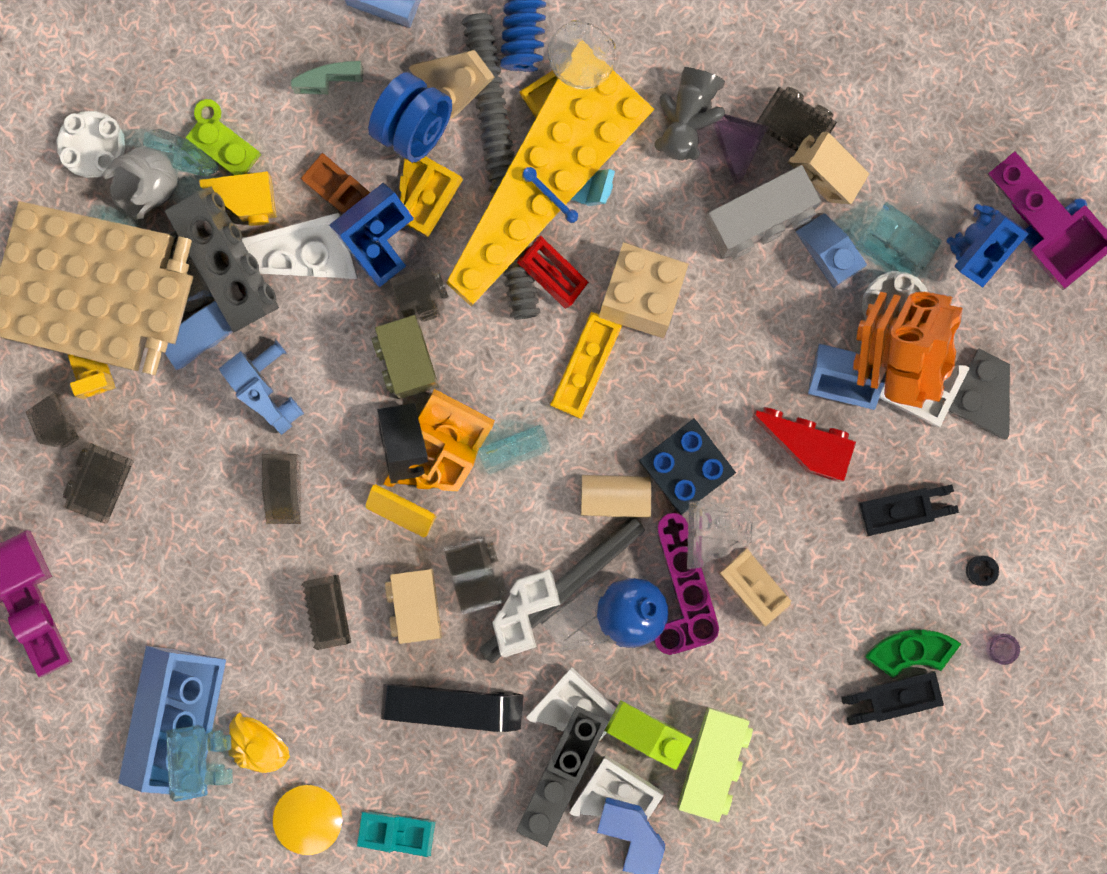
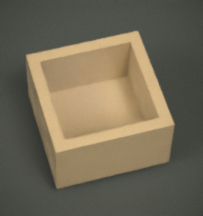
M623 242L599 318L664 339L689 264Z

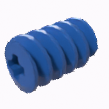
M507 0L508 3L503 7V12L508 15L503 19V26L507 30L502 32V39L507 43L501 46V53L506 57L500 60V66L510 71H537L538 68L534 67L533 64L543 61V56L534 53V50L543 48L544 42L536 40L535 36L545 34V29L536 26V23L545 21L546 16L536 11L546 7V2L542 0Z

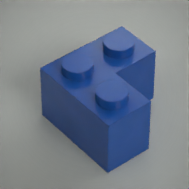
M380 184L329 225L368 277L378 287H381L406 267L387 240L414 218L395 192L386 184Z

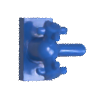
M976 204L973 208L975 210L973 216L977 218L976 223L967 227L965 236L959 232L955 235V238L948 237L946 242L950 245L951 252L958 261L954 265L955 268L983 288L1028 233L998 210L990 206Z

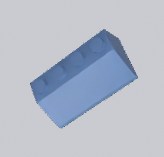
M146 646L118 781L119 784L139 792L199 796L226 659L169 648Z

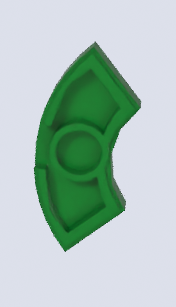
M921 629L906 630L882 639L864 657L891 678H894L902 669L913 665H928L942 671L961 643L948 635L935 631Z

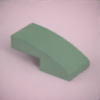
M346 61L323 65L292 79L291 88L295 94L329 95V81L363 82V66L361 61Z

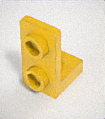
M67 354L76 381L70 383L75 397L86 399L116 389L108 364Z

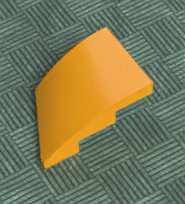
M433 389L418 416L428 462L409 467L422 466L425 473L416 478L398 480V483L393 484L390 483L388 474L383 483L388 487H393L395 484L416 485L417 489L439 488L443 491H459L474 466L479 449L494 425L495 420Z

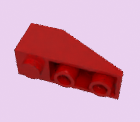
M764 407L762 412L757 410L753 413L752 418L806 472L836 482H844L856 445V441L848 439L849 433L835 428H829L828 432L815 429L817 423L797 417L795 422L782 418L783 412Z

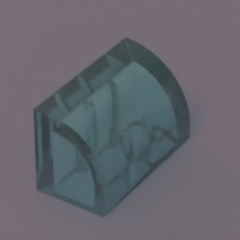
M886 202L855 246L890 271L907 272L918 277L940 246L942 240Z

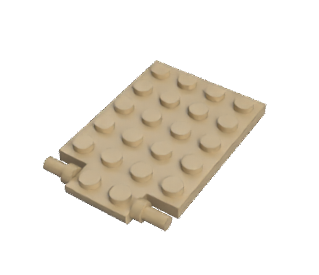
M18 201L0 267V338L134 371H139L144 349L148 348L142 372L156 376L162 352L166 353L168 343L174 345L176 343L193 276L187 275L189 264H186L192 240L178 237L173 259H169L175 238L169 234Z

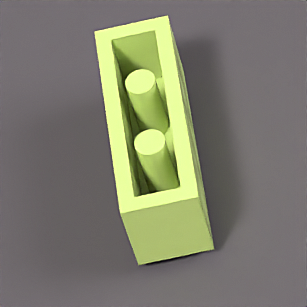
M706 708L677 804L679 810L716 822H720L722 814L728 815L733 795L728 794L732 781H738L743 762L738 761L741 748H748L753 729L748 727L750 722L748 719L714 708Z

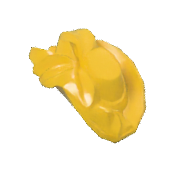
M241 712L229 724V738H221L223 745L228 749L229 756L234 758V762L240 768H247L261 773L273 772L283 767L290 758L288 747L270 728L254 718L243 717Z

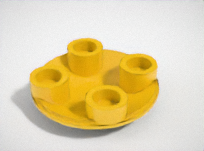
M300 785L289 790L279 799L273 812V828L278 840L288 850L301 855H314L329 848L337 839L342 826V809L328 791L318 786Z

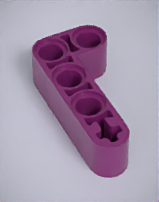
M670 513L661 517L657 523L656 530L682 618L667 622L664 630L674 629L677 631L679 640L674 647H663L660 643V636L653 641L657 649L668 655L710 644L718 637L719 624L689 524L682 515ZM672 519L674 524H681L682 530L677 532L679 542L686 539L687 547H676L670 552L668 551L667 544H674L671 534H664L663 528L668 526L667 520ZM679 552L687 553L692 560L691 567L685 572L677 571L673 565V559ZM690 585H695L701 590V600L695 605H688L683 599L684 590ZM699 619H707L712 627L711 633L705 638H698L693 632V626Z

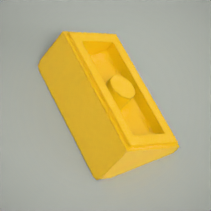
M377 484L372 486L366 502V509L423 538L428 535L437 517L435 516L436 514Z

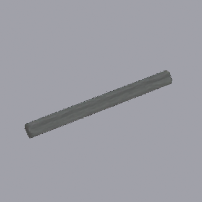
M630 517L555 582L560 605L644 533L643 525L635 517ZM560 605L529 614L531 628L534 629ZM496 635L480 648L482 655L490 663L496 662L501 657Z

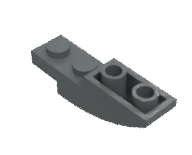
M576 706L532 794L516 832L548 847L572 794L579 784L606 728L608 720Z

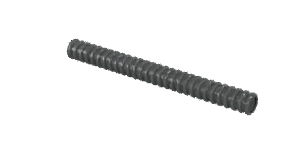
M476 13L465 17L462 20V25L467 28L464 30V36L468 37L465 42L466 46L470 48L468 51L475 50L495 77L475 97V99H478V102L475 104L476 108L480 110L477 117L479 120H482V123L479 124V129L483 130L481 140L485 141L482 148L484 151H487L484 160L489 163L486 166V171L490 172L487 178L488 182L492 183L489 191L494 194L504 178L515 153L513 150H510V147L513 146V141L508 138L511 136V131L507 129L510 123L508 119H505L508 110L503 107L506 104V99L502 98V95L505 93L504 89L500 87L503 80L501 77H498L501 73V68L497 67L499 58L495 56L498 49L496 46H493L496 42V37L491 34L494 32L493 25H490L493 19L487 13ZM529 245L503 272V276H507V281L504 282L505 286L509 287L506 295L511 298L508 307L513 310L510 313V318H514V320L536 317L541 313L540 309L536 308L539 299L534 296V293L537 292V288L533 287L532 284L535 282V279L517 263L520 257L525 255L524 252L530 247Z

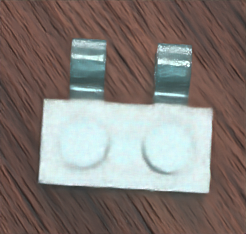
M200 725L166 731L169 797L171 800L178 802L207 796V785H227L233 783L231 768L225 769L224 764L206 767V751L220 752L230 750L231 735L223 736L222 730L205 733V728Z

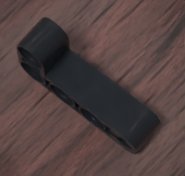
M383 684L381 719L492 732L521 730L524 695L517 693L508 695L505 692L483 693L403 684Z

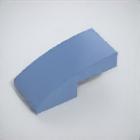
M216 301L181 323L175 345L168 343L165 354L176 370L182 369L206 349L213 348L233 332Z

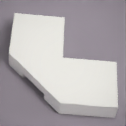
M549 569L516 580L510 590L509 598L492 622L501 656L507 657L535 648L536 643L528 615L560 605L554 578Z

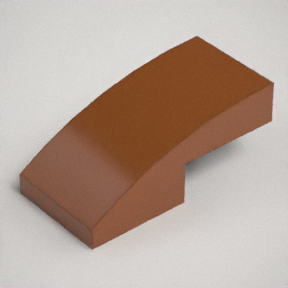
M324 153L320 154L300 178L341 214H344L370 193Z

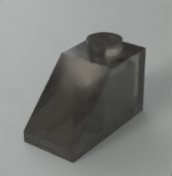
M262 454V495L266 524H301V455Z

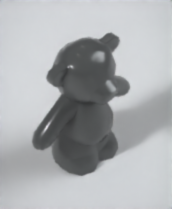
M684 67L676 103L666 93L660 96V104L673 124L664 131L661 138L656 140L655 148L658 151H663L666 156L679 161L697 160L699 158L697 130L719 121L725 115L723 107L716 106L712 108L711 102L717 91L723 88L725 80L704 70Z

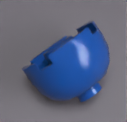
M627 578L614 582L607 587L609 589L606 590L604 596L600 597L597 609L600 628L605 636L609 635L612 640L617 642L614 644L619 647H640L653 642L663 633L668 622V605L665 596L659 588L648 580Z

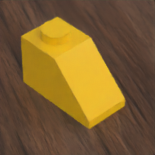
M268 171L199 180L202 190L212 186L214 192L218 193L223 199L225 208L241 221H248L249 226L265 225L269 223L268 218L277 217L272 177Z

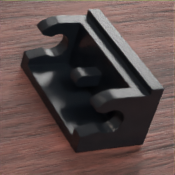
M415 403L377 409L379 433L390 483H398V480L416 478L425 473L424 467L409 468L412 465L428 462Z

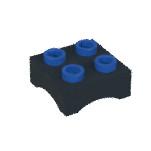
M695 418L639 460L640 464L680 515L736 474L735 470Z

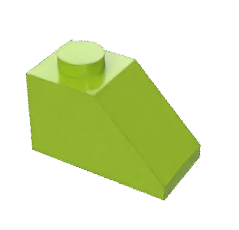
M620 700L604 730L629 746L675 770L692 741V738L675 727Z

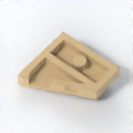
M475 50L419 62L409 67L413 75L427 84V88L435 87L452 99L450 119L457 116L495 78Z

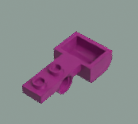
M1016 151L988 173L989 178L1008 198L1015 211L1043 239L1029 253L1062 290L1066 289L1107 255V229L1086 205L1071 216Z
M25 530L0 543V603H4L9 613L8 622L18 642L23 644L37 676L44 677L73 661L37 584L51 578L52 575L31 531Z

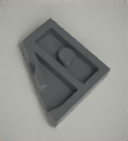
M979 348L976 350L968 366L969 370L948 411L1003 440H1007L1010 431V364Z

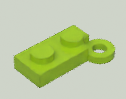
M211 99L201 100L194 109V116L198 122L185 138L232 175L247 174L262 154L219 121L222 111L215 101ZM205 107L213 108L214 115L212 118L205 119L202 117V110Z

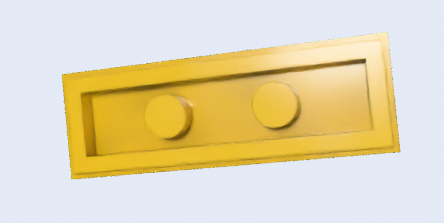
M591 311L551 401V407L582 419L622 325L599 318V314Z

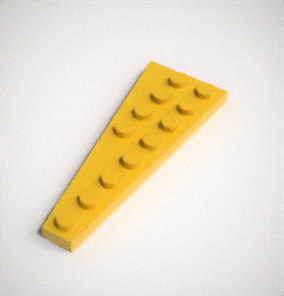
M580 40L574 47L446 281V284L470 306L483 295L561 211L533 182H526L522 178V172L527 167L534 168L537 172L536 177L566 205L654 110L584 41Z

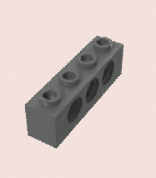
M212 186L192 194L165 210L178 236L192 240L189 255L233 333L279 308L274 290L265 283L259 272V264L256 258L247 251L242 242V234L239 228L231 222L225 211L223 199L218 193L214 192ZM205 221H207L212 228V234H209L204 227ZM222 251L227 254L229 265L222 260ZM239 282L245 286L246 295L242 294L239 290Z

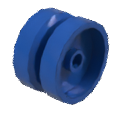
M402 73L389 83L378 98L369 120V135L386 147L394 146V151L412 163L420 161L434 148L444 133L452 112V99L435 87L427 88V84L412 73Z

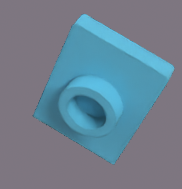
M611 169L597 171L571 200L587 206L606 204L613 188L612 181L615 171Z

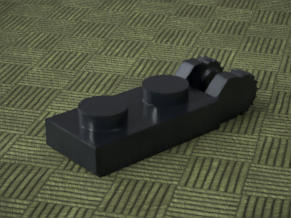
M953 484L929 490L926 487L858 503L865 536L868 537L935 521V518L959 513L958 505H947L932 511L929 498L950 495L951 492H954Z
M936 671L867 687V690L841 696L842 703L848 705L870 699L872 711L854 713L846 717L849 726L873 720L880 722L944 706Z

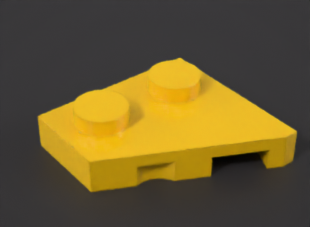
M426 156L420 161L413 163L404 158L403 176L400 177V200L414 218L407 226L429 237L463 178Z

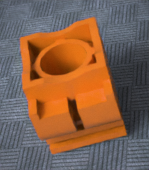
M880 292L875 303L868 305L866 316L868 317L866 321H860L856 339L857 341H862L860 354L856 353L853 370L858 371L857 385H865L873 368L871 388L878 389L886 372L884 395L890 401L918 408L923 407L926 399L940 402L944 393L943 383L951 376L955 367L957 352L954 345V336L961 324L963 308L951 306L953 298L951 296L930 292H915L907 297L900 314L901 296L895 294L885 312L887 293Z

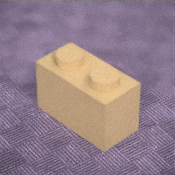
M429 569L390 575L391 582H385L387 602H394L395 616L390 617L392 637H398L399 644L441 639L442 631L434 570Z

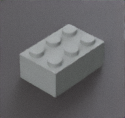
M800 165L710 211L704 224L722 259L731 255L732 259L735 260L749 253L751 248L755 246V242L761 240L764 245L777 239L786 230L785 227L791 224L796 229L811 221V217L816 215L815 210L822 201L803 165Z

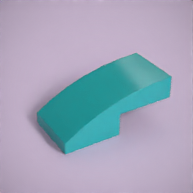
M363 811L357 847L389 853L396 851L429 857L432 851L436 821Z

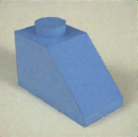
M825 213L796 231L832 288L840 285L867 266V263L849 236Z

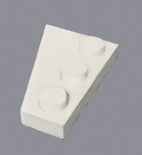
M340 213L242 239L247 251L256 258L260 274L358 279L351 253L329 226L340 217Z

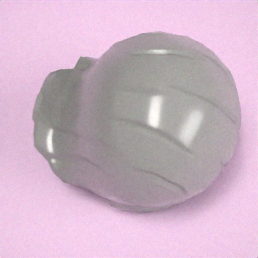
M138 147L127 154L120 155L102 173L104 179L114 177L110 186L111 197L116 206L134 221L144 219V215L147 212L168 201L173 196L178 183V175L174 163L164 152L154 147Z

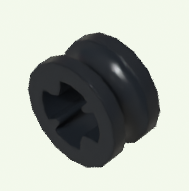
M975 556L967 563L966 575L972 584L989 586L998 579L999 566L992 557ZM980 561H985L986 568L991 569L990 576H984V581L979 580L980 576L978 573H974L975 565L981 566Z

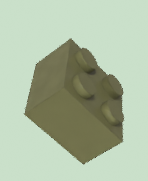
M415 315L375 327L377 336L371 339L377 358L380 361L385 360L387 370L382 371V375L390 394L395 393L399 399L439 388L421 326Z

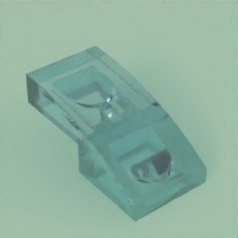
M162 129L147 131L144 134L143 146L174 154L173 168L200 176H207L217 172L218 165L212 158L186 139Z

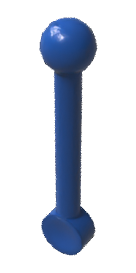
M527 167L522 172V178L526 182H533L565 214V219L568 222H576L578 220L577 211L569 209L536 177L537 172L534 168Z

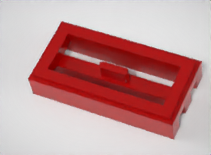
M538 236L517 263L565 309L569 308L589 282L542 236ZM538 250H540L557 268L551 266L538 253ZM562 273L576 285L575 288L561 276Z

